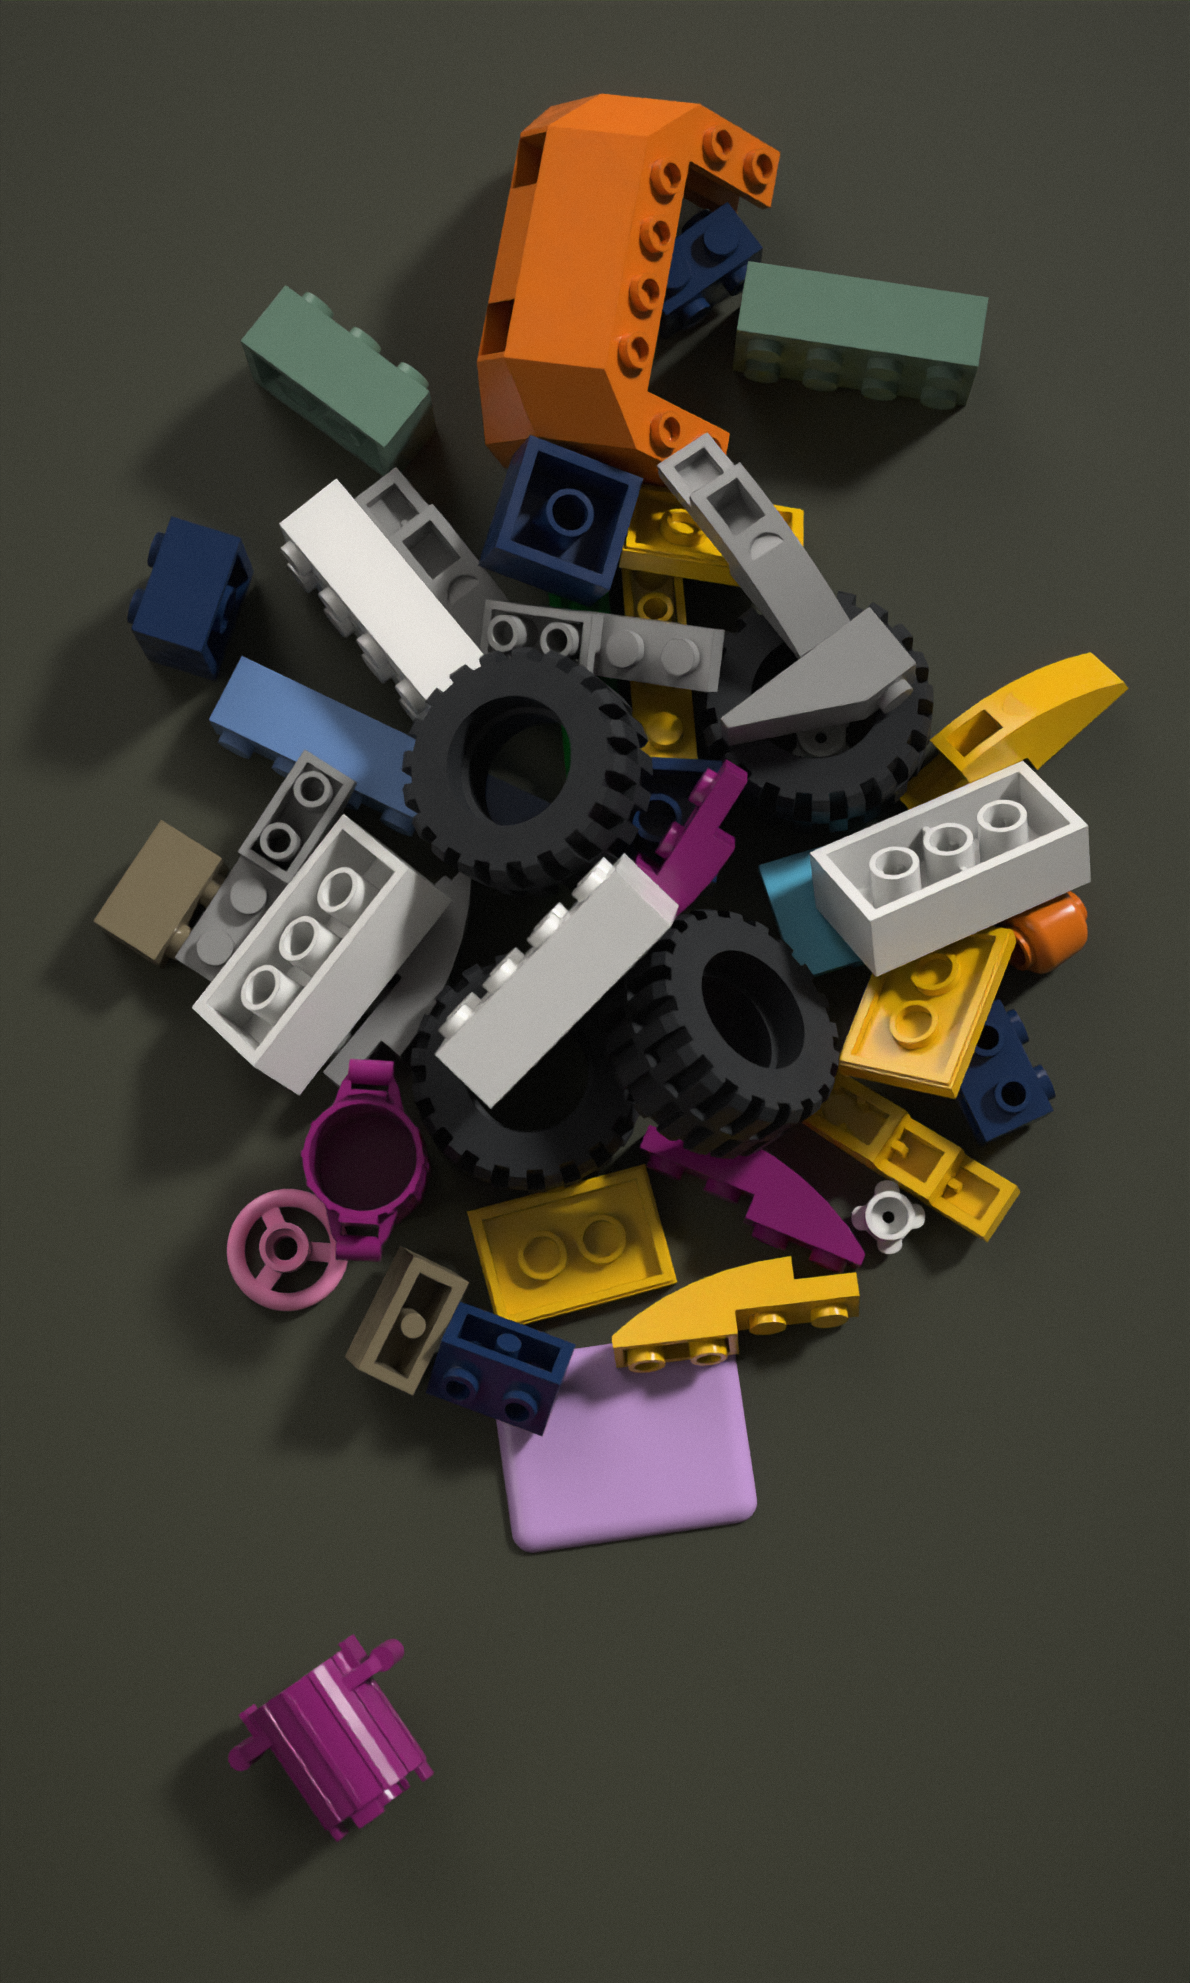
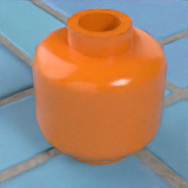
M1071 891L998 923V927L1013 930L1017 940L1009 963L1018 970H1028L1037 974L1053 971L1081 951L1088 938L1087 910L1081 899Z

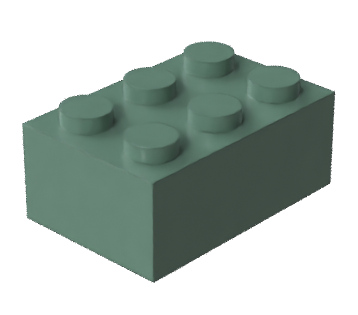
M285 285L241 339L253 380L381 476H385L395 467L402 473L436 430L430 391L427 390L429 386L428 381L407 363L401 362L396 367L379 354L381 347L363 330L353 327L349 332L332 320L334 313L318 297L310 292H305L301 297Z

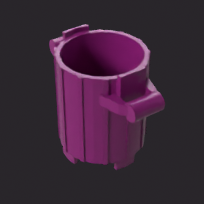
M350 1059L348 1075L341 1082L333 1106L324 1111L316 1121L310 1124L311 1128L306 1136L304 1148L301 1150V1157L303 1158V1169L308 1188L325 1204L330 1232L336 1242V1260L381 1262L382 1246L388 1240L394 1223L396 1225L401 1223L402 1219L410 1215L419 1204L423 1203L433 1170L430 1165V1157L426 1148L428 1145L418 1127H415L404 1113L400 1089L394 1079V1061ZM352 1084L389 1086L388 1093L377 1090L352 1089ZM342 1226L364 1227L369 1230L379 1228L378 1237L342 1235Z
M352 1634L338 1644L342 1650L260 1708L253 1704L239 1714V1717L253 1737L244 1739L232 1748L228 1755L230 1766L237 1771L247 1770L263 1757L264 1752L270 1748L324 1830H329L336 1842L349 1832L342 1822L344 1819L351 1816L360 1829L385 1811L383 1806L411 1786L405 1776L414 1770L422 1783L434 1773L426 1761V1755L372 1677L377 1672L388 1671L403 1658L404 1647L396 1639L385 1640L374 1648L370 1656H368L355 1635Z

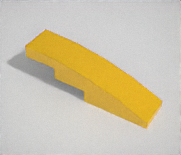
M837 1070V1074L834 1077V1086L828 1100L821 1104L820 1110L802 1123L887 1180L897 1183L899 1188L988 1243L1021 1191L1018 1186L967 1156L961 1147L912 1119L903 1108Z

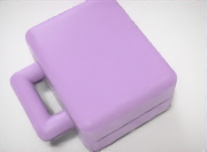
M612 1343L574 1349L543 1436L496 1419L511 1531L516 1545L526 1552L537 1553L729 1525L748 1520L756 1510L757 1495L736 1355H727L728 1358L724 1362L715 1365L699 1366L692 1364L690 1360L666 1362L665 1367L657 1371L636 1373L630 1371L628 1367L616 1368ZM528 1362V1364L543 1369V1367L537 1363Z

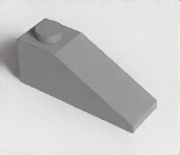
M868 607L721 717L722 738L729 746L864 720L878 709L888 713L902 704L913 692V688L910 685L915 681L916 662L874 611Z

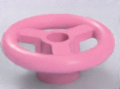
M279 1189L255 1198L238 1214L228 1236L227 1262L235 1283L252 1301L272 1310L297 1311L319 1303L339 1284L348 1260H336V1242L330 1232L325 1204L315 1194L303 1190ZM295 1207L313 1214L325 1227L330 1243L310 1242L306 1233L295 1224L285 1222L279 1208ZM262 1217L267 1230L260 1239L259 1252L266 1265L255 1279L246 1262L245 1244L250 1229ZM342 1226V1235H347L345 1226ZM285 1238H292L297 1243V1252L289 1260H281L276 1254L278 1243ZM306 1261L328 1263L323 1275L313 1285L304 1290L292 1293L272 1290L283 1273H290L300 1269Z

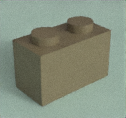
M160 820L93 922L104 933L163 969L170 958L178 961L175 959V956L192 932L191 926L203 908L207 909L226 878L224 876L229 868L221 857L163 820Z
M400 1246L345 1358L358 1370L413 1395L469 1282L455 1272Z

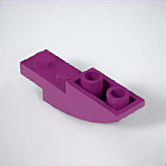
M725 760L718 773L707 768L688 798L690 802L697 805L684 826L674 821L655 850V853L663 858L661 863H657L639 851L632 860L679 905L675 918L713 880L735 849V838L718 827L746 785L747 772L728 760Z
M648 1126L639 1150V1154L649 1157L646 1167L678 1181L681 1180L684 1172L707 1181L703 1191L733 1204H738L740 1196L751 1199L752 1202L743 1223L754 1227L751 1235L752 1238L784 1251L788 1242L812 1251L808 1259L810 1262L839 1274H843L846 1265L854 1269L861 1266L865 1252L849 1227L812 1186L776 1157L763 1149L747 1157L737 1156L734 1159L711 1157L710 1153L707 1155L697 1154L684 1149L683 1141L680 1139L669 1141L656 1131V1127Z

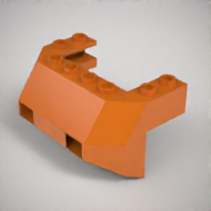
M597 94L551 106L521 132L477 358L485 445L504 468L509 467L512 455L530 435L643 478L642 484L661 487L667 486L659 478L657 465L706 432H708L722 451L727 454L729 432L648 392V385L683 198L702 209H710L711 212L728 202L737 213L740 197L760 209L771 208L780 151L701 104L610 94Z

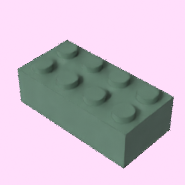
M748 261L736 333L733 371L744 372L746 378L762 383H773L778 381L779 378L803 381L802 384L805 387L821 392L835 391L838 387L861 390L862 395L874 400L889 401L895 399L896 396L920 399L922 405L933 409L947 410L954 408L955 405L966 406L979 366L989 297Z

